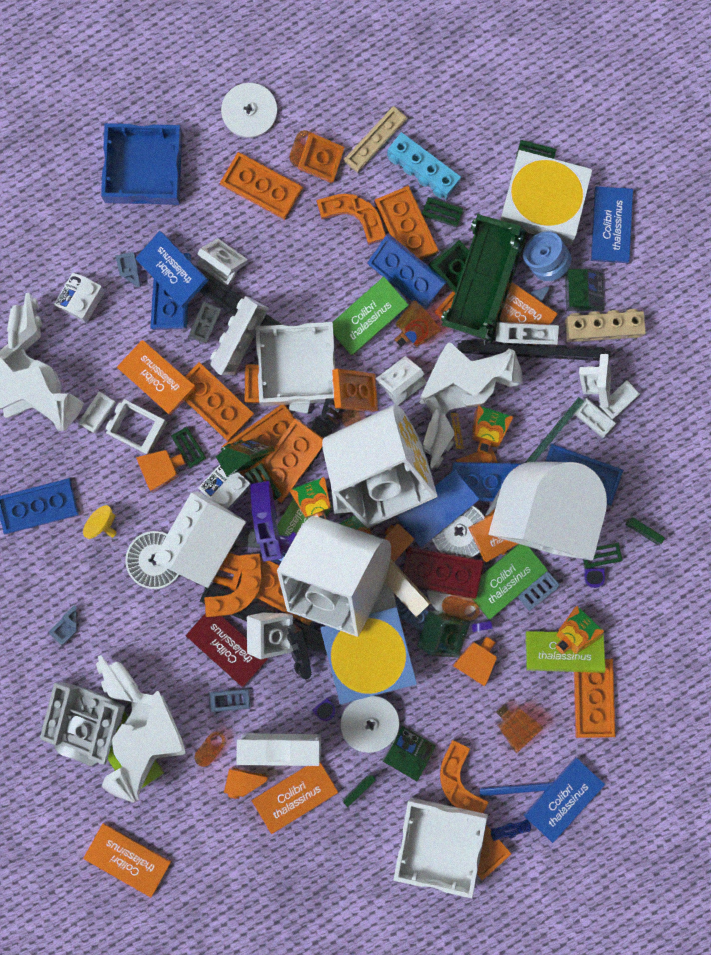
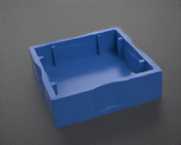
M104 123L103 150L105 161L102 170L101 186L103 201L105 203L180 205L182 130L180 125L153 124L137 126L133 124Z

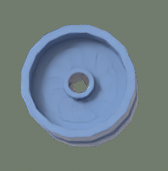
M550 231L534 235L528 240L523 251L525 263L534 275L543 281H553L560 278L571 265L572 257L570 251L564 245L562 239L556 233Z

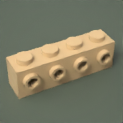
M629 309L624 313H619L618 310L608 311L607 314H600L597 311L590 312L588 315L572 313L565 319L567 342L641 338L646 334L644 311L638 312V309Z

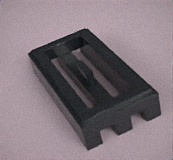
M326 398L321 417L335 426H340V422L337 420L342 419V415L339 413L340 411L344 412V409L335 408L334 400ZM327 411H328L329 413H331L332 415H334V416L331 417L330 415L326 414Z

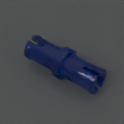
M528 820L517 823L508 822L505 826L491 828L490 834L493 841L507 837L512 839L516 835L531 832V824Z

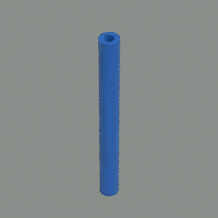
M552 782L481 788L479 791L480 797L538 792L548 789Z

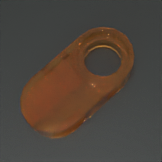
M307 130L300 131L296 135L290 152V162L297 168L305 147L299 140L302 136L308 137L311 132Z
M454 596L444 598L441 605L445 613L466 620L476 619L480 612L478 605L474 602ZM469 605L475 608V614L471 617L465 614V608Z
M215 731L206 738L195 753L194 759L199 766L206 767L213 762L226 743L225 735L220 731ZM214 735L221 737L222 743L220 746H214L211 743V738Z

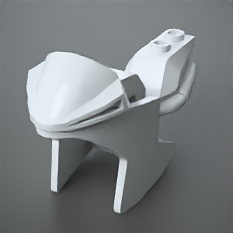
M26 293L24 305H14L10 309L7 327L8 344L0 350V410L3 409L5 418H10L34 408L48 417L55 424L58 431H66L77 418L84 402L71 394H60L62 385L58 374L50 366L38 360L35 361L26 355L25 351L41 337L40 327H42L41 318L37 316L36 309H39L38 301L30 293Z
M447 343L438 358L419 402L421 404L426 403L432 414L422 446L424 452L432 456L429 466L431 470L434 466L439 467L444 459L441 457L444 450L448 452L454 443L451 440L454 436V430L445 416L450 410L482 406L492 395L496 382L508 387L523 384L522 370L513 349L508 348L504 353L470 361L452 343Z
M100 655L98 656L99 662L96 663L99 674H103L104 681H101L104 693L108 692L112 699L128 702L132 705L129 718L125 724L120 726L112 739L114 755L122 767L105 777L102 788L118 798L134 803L140 800L141 788L154 761L157 758L184 755L186 751L163 695L161 696L159 691H156L154 695L140 693L139 687L122 663L115 662L112 665H108L106 660Z

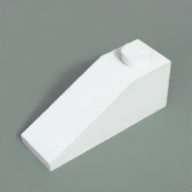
M497 322L496 341L503 343L558 345L559 325Z

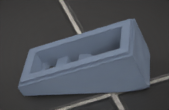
M546 571L517 597L530 611L560 585ZM544 579H546L552 586L550 589L543 582ZM537 584H540L546 591L544 594L536 586ZM531 589H534L540 596L538 599L530 591ZM526 593L534 601L532 604L524 596Z
M249 689L209 692L210 712L250 709ZM231 694H235V706H232ZM239 694H243V705H240ZM223 695H227L228 707H224ZM215 696H219V707L217 708Z

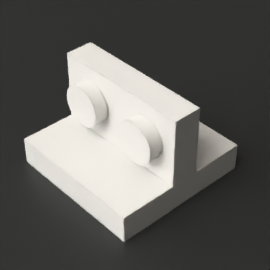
M217 238L200 248L198 255L201 258L197 266L224 285L229 286L238 269L245 266L248 259Z
M601 354L599 367H580L579 375L583 394H599L601 407H609L612 374L609 355Z
M406 356L376 378L379 385L386 390L396 405H399L427 383L423 377L425 374L422 369Z

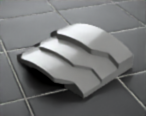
M56 682L52 689L40 739L53 744L58 754L70 757L88 766H93L96 763L106 765L110 747L113 745L112 739L116 734L117 726L121 724L125 706L98 692L64 682Z

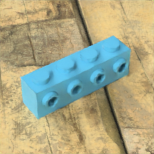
M402 132L388 148L387 156H389L388 159L393 164L402 166L406 174L414 175L422 186L430 187L439 198L447 199L460 183L461 176Z

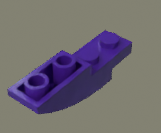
M270 480L251 484L253 523L257 544H260L263 562L282 559L284 556L276 523L278 517Z

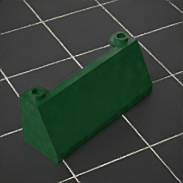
M477 214V217L471 223V230H473L474 236L451 308L443 312L441 321L444 327L493 342L497 330V322L500 320L528 232L522 226Z

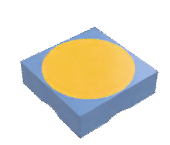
M397 607L370 614L359 637L329 626L320 627L340 704L417 684Z

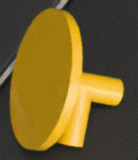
M108 505L101 506L88 518L83 528V536L85 538L92 539L102 531L112 538L116 535L117 532L111 528L116 515L112 513V509Z

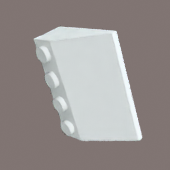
M245 296L244 299L242 298L239 301L236 315H233L229 320L228 326L230 327L227 333L224 332L222 334L218 350L215 349L210 359L212 362L210 365L220 375H235L256 334L255 326H260L269 309L250 297Z
M192 492L153 560L167 569L209 588L247 521L202 493Z

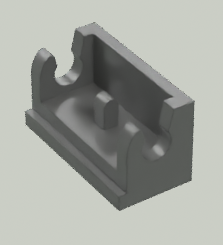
M203 302L187 339L196 340L202 345L206 344L221 309Z

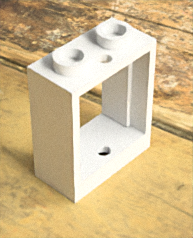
M124 399L122 403L120 402L117 405L114 419L108 422L106 434L146 455L151 454L167 422ZM129 409L155 421L142 446L116 433Z

